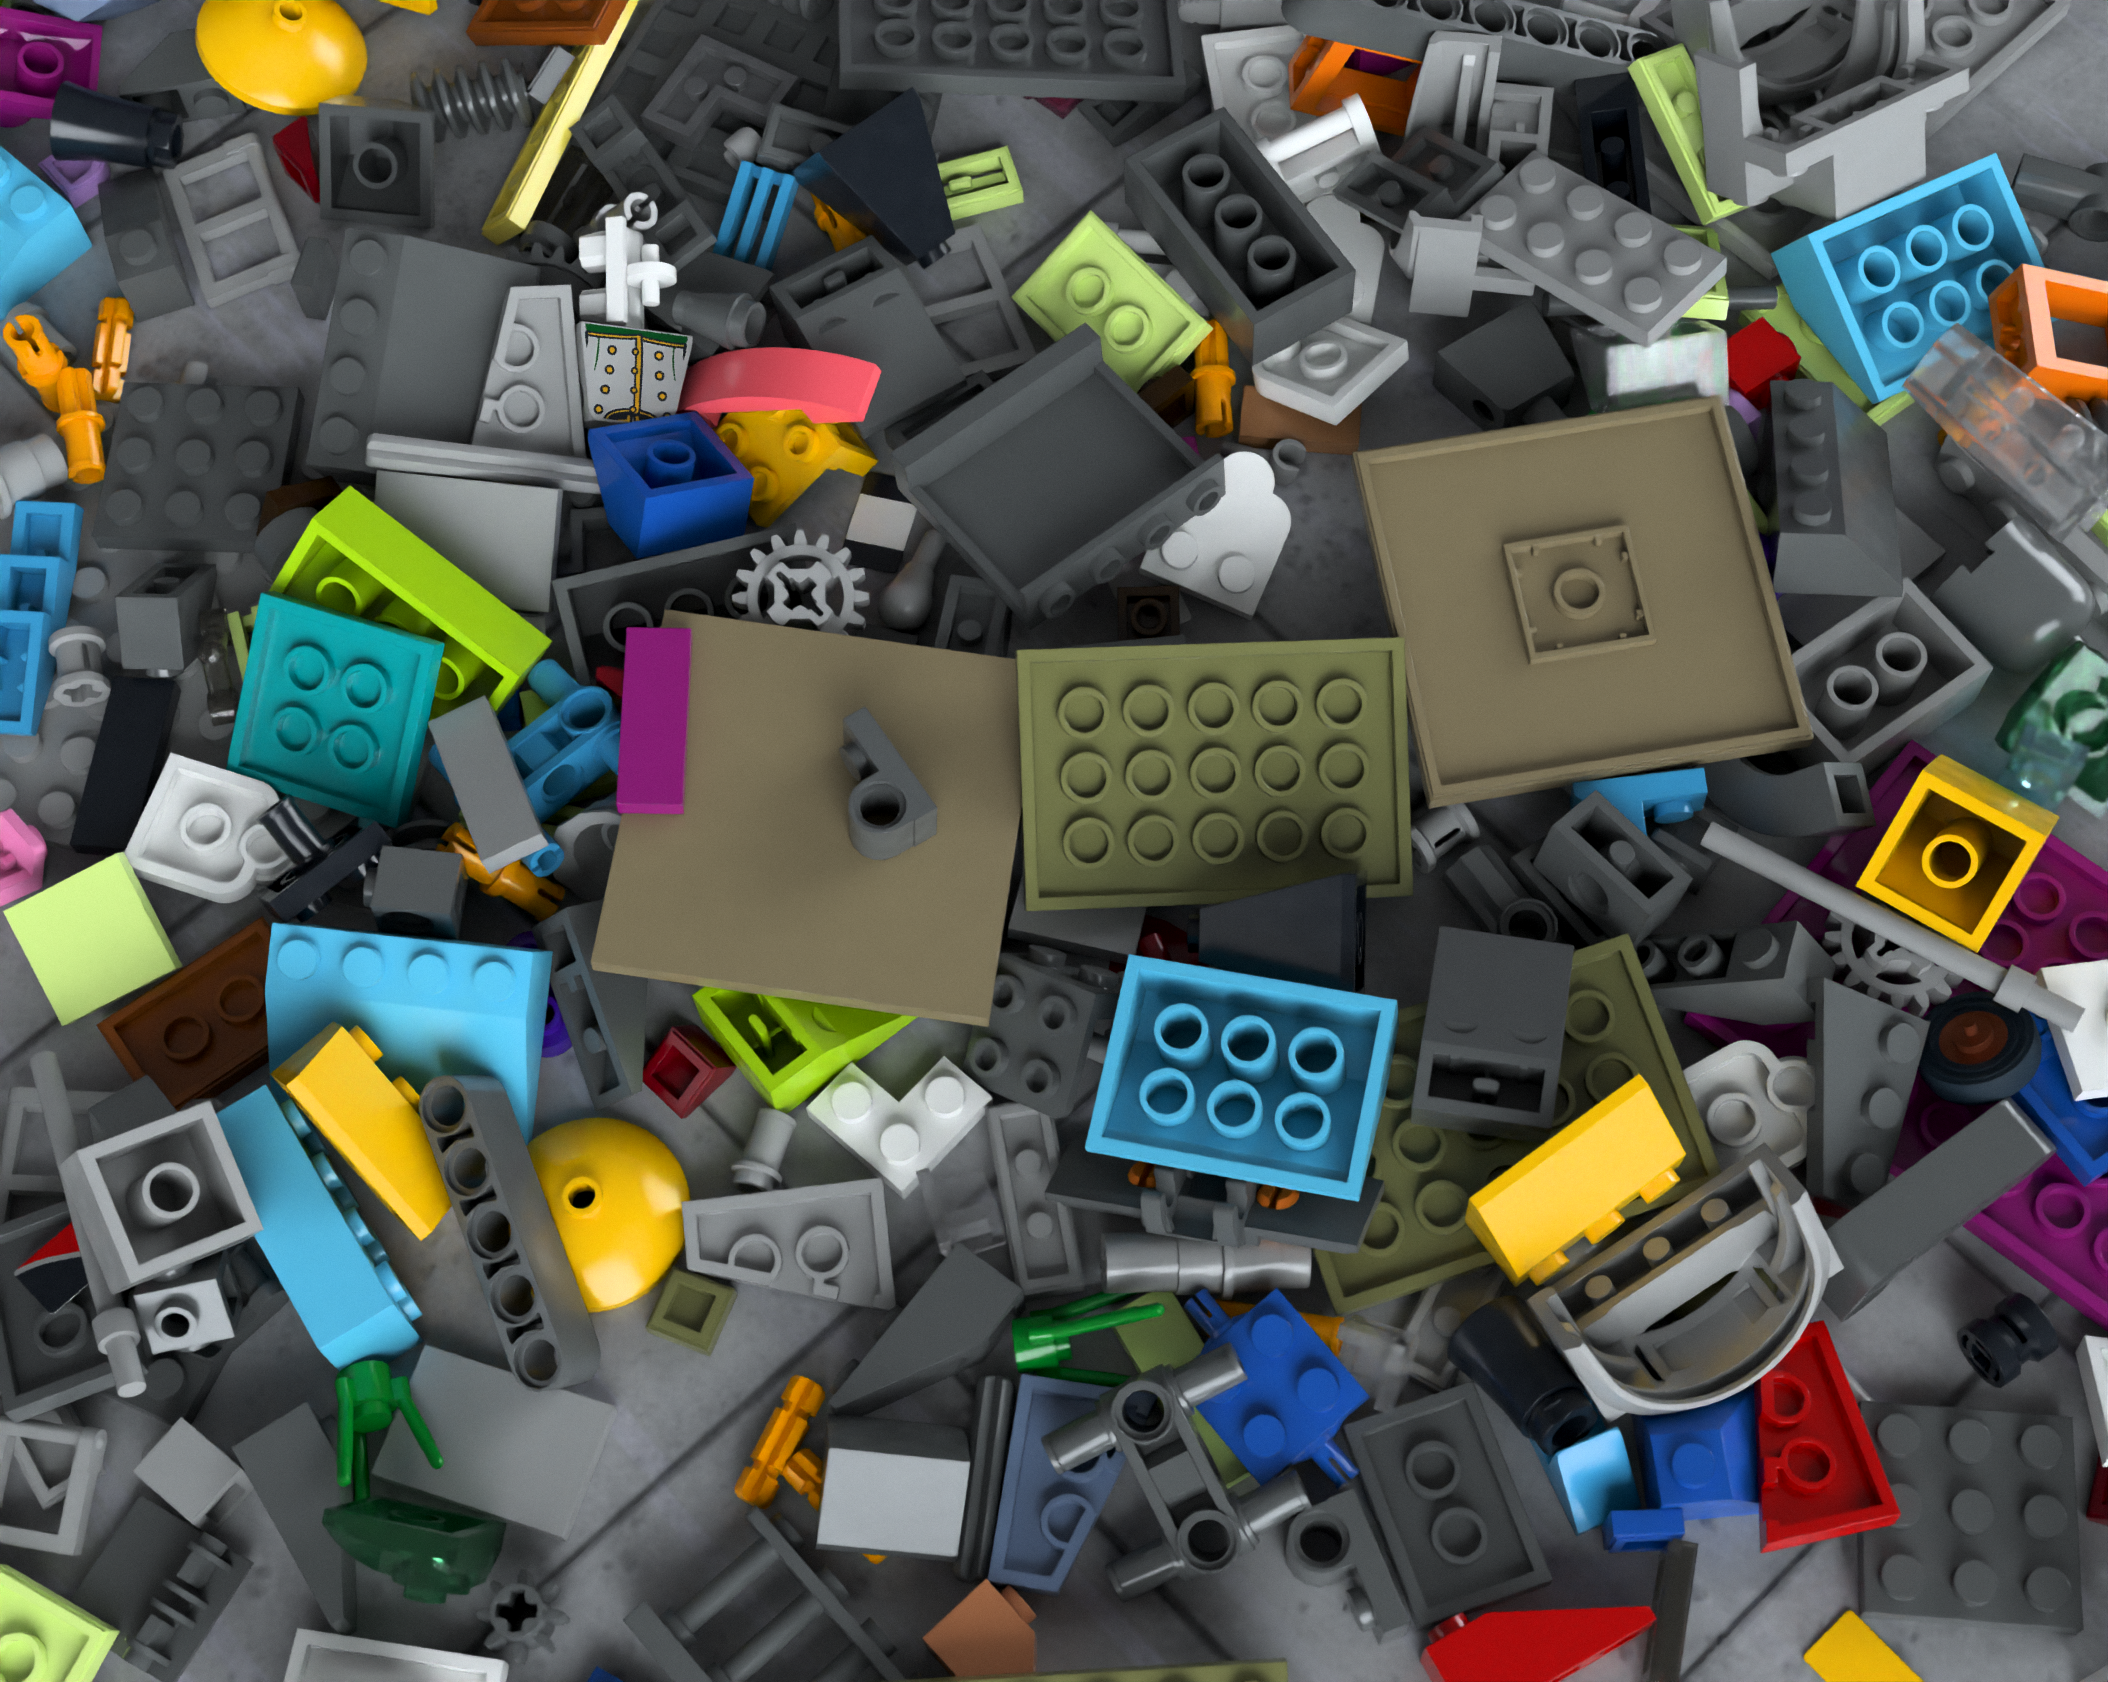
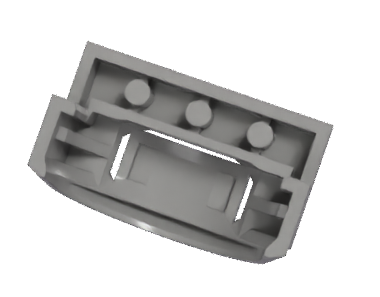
M1671 0L1640 17L1639 22L1640 29L1657 34L1669 47L1683 43L1694 67V54L1702 47L1708 48L1710 53L1740 63L1747 59L1756 62L1758 105H1780L1806 97L1824 87L1836 77L1851 40L1856 0ZM1821 6L1834 8L1841 12L1845 20L1851 23L1847 24L1824 11ZM1808 9L1791 27L1772 40L1755 47L1740 49L1753 36L1774 25L1787 23L1793 18L1794 14Z
M1764 1142L1746 1154L1742 1160L1579 1268L1527 1299L1526 1303L1546 1338L1569 1370L1583 1385L1586 1394L1603 1418L1610 1424L1625 1413L1662 1415L1709 1405L1734 1395L1756 1382L1777 1365L1798 1341L1820 1303L1828 1279L1844 1269L1811 1203L1807 1190ZM1753 1268H1762L1784 1294L1782 1303ZM1738 1271L1714 1297L1697 1310L1667 1326L1644 1333L1650 1325L1661 1320L1665 1315L1718 1282L1727 1274ZM1636 1345L1661 1381L1654 1380L1634 1353Z

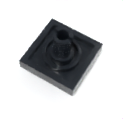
M289 794L268 808L256 820L266 828L293 864L288 870L256 893L255 896L270 915L284 923H287L292 918H297L300 923H303L319 913L332 901V897L327 891L341 880L350 877L353 882H357L366 876L369 867L377 868L382 845L387 846L392 841L375 820L358 816L331 837L324 839Z

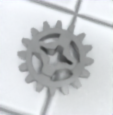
M803 530L796 531L794 545L785 546L783 540L777 534L771 536L774 552L766 556L762 551L754 548L750 552L756 566L754 572L742 569L737 571L738 581L748 589L747 592L733 594L732 602L736 608L749 610L748 613L742 615L738 620L848 635L847 630L849 628L864 630L866 627V619L855 612V608L869 606L870 596L868 592L854 590V587L866 580L863 568L847 570L846 567L852 558L851 551L845 547L834 555L831 554L830 538L826 534H822L815 546L807 544ZM796 561L814 562L809 569H789L786 564ZM840 582L844 593L843 607L839 617L828 606V596L836 589L835 585ZM766 583L774 593V604L767 610L768 615L763 619L760 611V595ZM785 585L792 592L796 590L801 595H805L812 590L811 595L818 615L812 609L807 610L802 605H798L791 610L792 604Z
M1864 890L1861 891L1862 897L1968 949ZM1830 911L1823 925L1829 932L1824 933L1819 945L1827 954L1833 955L1831 958L1836 963L1833 977L1841 975L1844 979L1843 986L1900 1010L1902 1007L1907 1006L1910 1014L1922 1018L1929 1007V1002L1935 1006L1946 1002L1952 994L1950 988L1957 989L1964 979ZM1852 932L1856 934L1853 942L1861 949V958L1857 959L1853 949ZM1895 946L1899 947L1894 951L1890 950ZM1883 948L1889 950L1883 956H1879Z

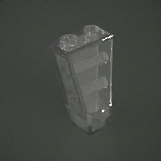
M1958 322L1939 337L1901 387L2052 538L2061 544L2077 526L2088 533L2108 510V435Z

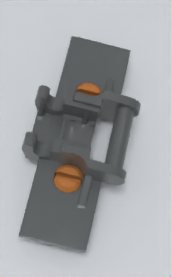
M1077 1131L1044 1193L1046 1200L1060 1202L1063 1206L1141 1219L1142 1226L1146 1227V1231L1149 1233L1236 1248L1245 1244L1259 1246L1261 1240L1349 1254L1351 1252H1359L1385 1190L1384 1180L1365 1177L1359 1202L1088 1152L1085 1149L1088 1132Z

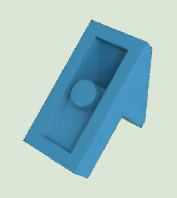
M1704 768L1574 782L1569 802L1570 809L1572 810L1587 796L1597 790L1647 836L1644 817L1654 816L1655 822L1663 824L1688 820L1694 816V811H1702L1708 790Z
M1586 1392L1585 1396L1592 1404V1409L1598 1415L1594 1427L1586 1437L1554 1455H1546L1537 1443L1529 1438L1576 1536L1602 1526L1610 1511L1639 1510L1641 1507L1622 1434L1618 1427L1606 1429L1595 1405Z

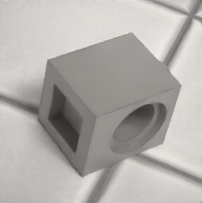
M182 1417L172 1427L160 1430L150 1439L143 1449L142 1461L132 1471L189 1522L211 1536L217 1532L254 1490L244 1469Z

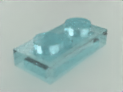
M2027 723L1995 777L1994 782L2055 813L2082 771L2091 747Z

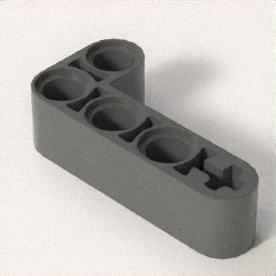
M2011 1097L2003 1099L1852 1209L1826 1231L1844 1269L1828 1279L1821 1299L1841 1322L1849 1319L1877 1297L1902 1270L2043 1165L2058 1148Z

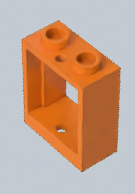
M1306 35L1288 63L1290 110L1321 117L1342 107L1341 100L1358 93L1374 130L1404 137L1422 61ZM1355 48L1418 64L1406 82L1343 67Z
M2022 263L1988 296L2002 398L2062 410L2065 402L2070 399L2079 398L2086 405L2095 398H2105L2108 400V368L2056 357L2051 317L2104 328L2108 348V281Z

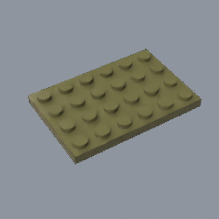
M1404 637L1026 649L1015 651L1025 911L1219 904L1351 870H1367V898L1413 896Z
M1628 933L1573 952L1561 1063L1552 1129L1549 1139H1551L1640 1073L1652 1090L1686 1155L1680 1166L1674 1170L1681 1180L1650 1204H1647L1641 1195L1619 1211L1625 1219L1624 1222L1671 1207L1722 1173ZM1428 1000L1398 1010L1399 1029L1392 1065L1365 1177L1384 1180L1385 1190L1359 1252L1343 1254L1312 1248L1336 1317H1343L1498 1265L1465 1222L1469 1198L1542 1145L1541 1143L1411 1123L1412 1102Z

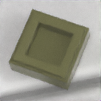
M673 1265L645 1327L648 1333L710 1357L738 1295L734 1288Z

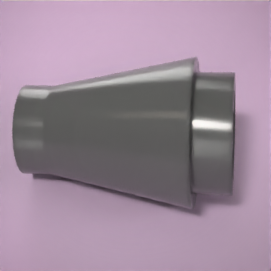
M682 290L676 296L672 308V318L676 325L687 327L730 351L755 348L763 336L766 324V312L763 304L754 301L749 293H695Z

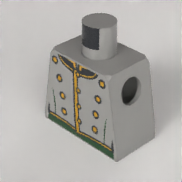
M585 321L575 325L583 428L593 429L676 415L692 348L693 336Z

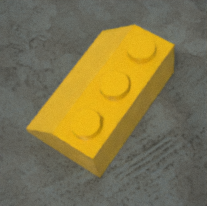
M333 1021L270 1073V1075L288 1096L294 1100L302 1112L397 1221L422 1241L434 1230L452 1204L418 1114L420 1096L401 1075L392 1083L375 1064L383 1056L382 1052L358 1025L347 1032L342 1025Z
M1639 1073L1471 1196L1468 1201L1465 1222L1515 1287L1529 1277L1538 1286L1570 1262L1564 1251L1584 1236L1594 1245L1618 1228L1625 1221L1619 1211L1641 1195L1644 1201L1650 1204L1676 1185L1681 1179L1674 1170L1680 1166L1686 1153L1652 1090Z

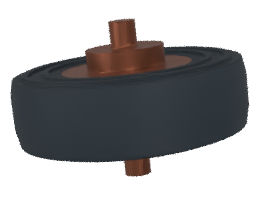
M1986 991L1957 995L1933 1008L1923 1018L1930 1022L1918 1066L1919 1073L1926 1085L1944 1100L1969 1106L1995 1103L2021 1090L2035 1075L2042 1053L2041 1039L2036 1023L2026 1009L2021 1007L2017 1013L1993 1001L1995 994Z

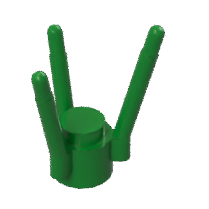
M1101 1291L1054 1308L1030 1311V1317L1012 1319V1336L1018 1372L1036 1371L1037 1376L1114 1388L1125 1382L1131 1375L1061 1367L1060 1361L1073 1359L1071 1336L1159 1317L1164 1314L1165 1307L1162 1303H1152L1068 1321L1070 1318L1143 1293H1103Z
M374 1360L361 1361L343 1368L336 1375L334 1382L338 1400L337 1484L341 1487H346L350 1484L351 1468L353 1465L358 1540L362 1545H369L373 1538L366 1433L379 1431L390 1425L393 1420L392 1413L399 1407L431 1467L440 1469L444 1464V1459L435 1444V1440L412 1399L408 1377L392 1378L389 1365L382 1361Z

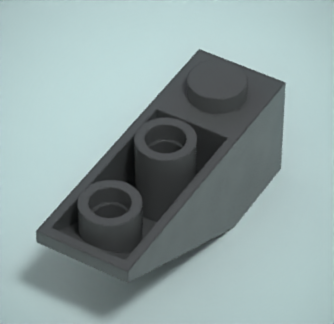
M1798 920L1649 935L1634 948L1657 1006L1759 1025L1814 1022L1815 1002H1807V977H1824L1832 980L1836 967L1833 959Z
M960 1242L955 1245L946 1257L938 1253L929 1261L919 1275L916 1286L920 1290L904 1309L898 1305L895 1306L879 1323L873 1335V1339L877 1343L861 1362L856 1359L849 1361L834 1379L830 1387V1393L834 1396L828 1402L832 1413L838 1416L853 1415L863 1417L984 1362L1012 1327V1319L1019 1318L1025 1311L1023 1289Z

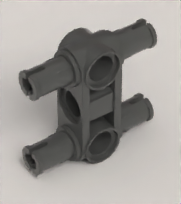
M1231 1342L1175 1369L1171 1364L1166 1366L1160 1364L1146 1372L1132 1375L1122 1384L1099 1395V1400L1094 1402L1095 1410L1041 1438L1047 1456L1059 1475L1114 1447L1118 1452L1123 1451L1162 1527L1159 1529V1538L1106 1564L1105 1568L1108 1577L1122 1603L1177 1576H1180L1183 1581L1187 1579L1193 1581L1205 1574H1215L1224 1571L1234 1563L1235 1559L1255 1550V1545L1260 1543L1258 1535L1296 1517L1305 1509L1307 1510L1313 1506L1309 1494L1295 1469L1240 1497L1235 1491L1230 1493L1191 1416L1195 1415L1193 1407L1248 1380L1244 1366ZM1136 1391H1151L1163 1402L1165 1409L1163 1418L1156 1424L1149 1426L1139 1425L1132 1421L1125 1407L1127 1397ZM1205 1519L1216 1520L1226 1528L1230 1539L1227 1545L1220 1551L1213 1553L1203 1552L1196 1548L1191 1541L1189 1531L1192 1526L1198 1521Z

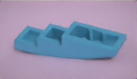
M17 500L15 504L10 554H0V734L36 736L57 665L56 658L48 650V639L55 631L66 627L77 567L84 509L76 503Z

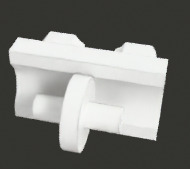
M623 216L606 217V230L579 237V259L582 268L589 274L606 272V288L582 290L579 295L580 318L585 322L644 329V306L654 307L660 305V289L675 285L677 282V270L671 264L659 262V246L655 244L643 245V234L640 231L626 227V219Z

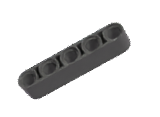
M443 1075L435 1077L425 1085L420 1095V1118L511 1370L518 1383L525 1389L533 1392H543L586 1383L594 1377L600 1366L601 1351L599 1341L508 1095L501 1082L493 1076ZM486 1160H487V1166H488L487 1174H486V1168H485ZM509 1223H510V1228H511V1236H510V1237H509V1232H508V1225H509ZM531 1287L534 1290V1301L532 1300ZM555 1350L558 1356V1366L556 1365L554 1358Z

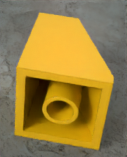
M1941 753L1922 769L1857 882L1856 887L1978 953L2060 817Z

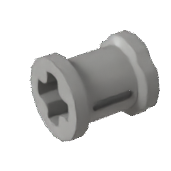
M70 626L59 629L49 636L48 650L56 658L58 679L53 683V697L59 700L61 704L71 707H87L103 702L109 697L111 682L103 675L101 654L106 649V637L102 631L89 626Z
M1464 803L1432 808L1411 823L1412 864L1424 874L1430 873L1436 868V860L1462 842L1471 844L1480 837L1478 825Z

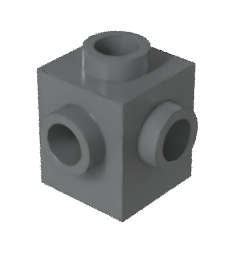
M227 1249L136 1285V1288L130 1290L128 1294V1308L133 1310L138 1329L145 1330L153 1354L176 1349L180 1352H192L202 1349L214 1341L235 1337L244 1302Z

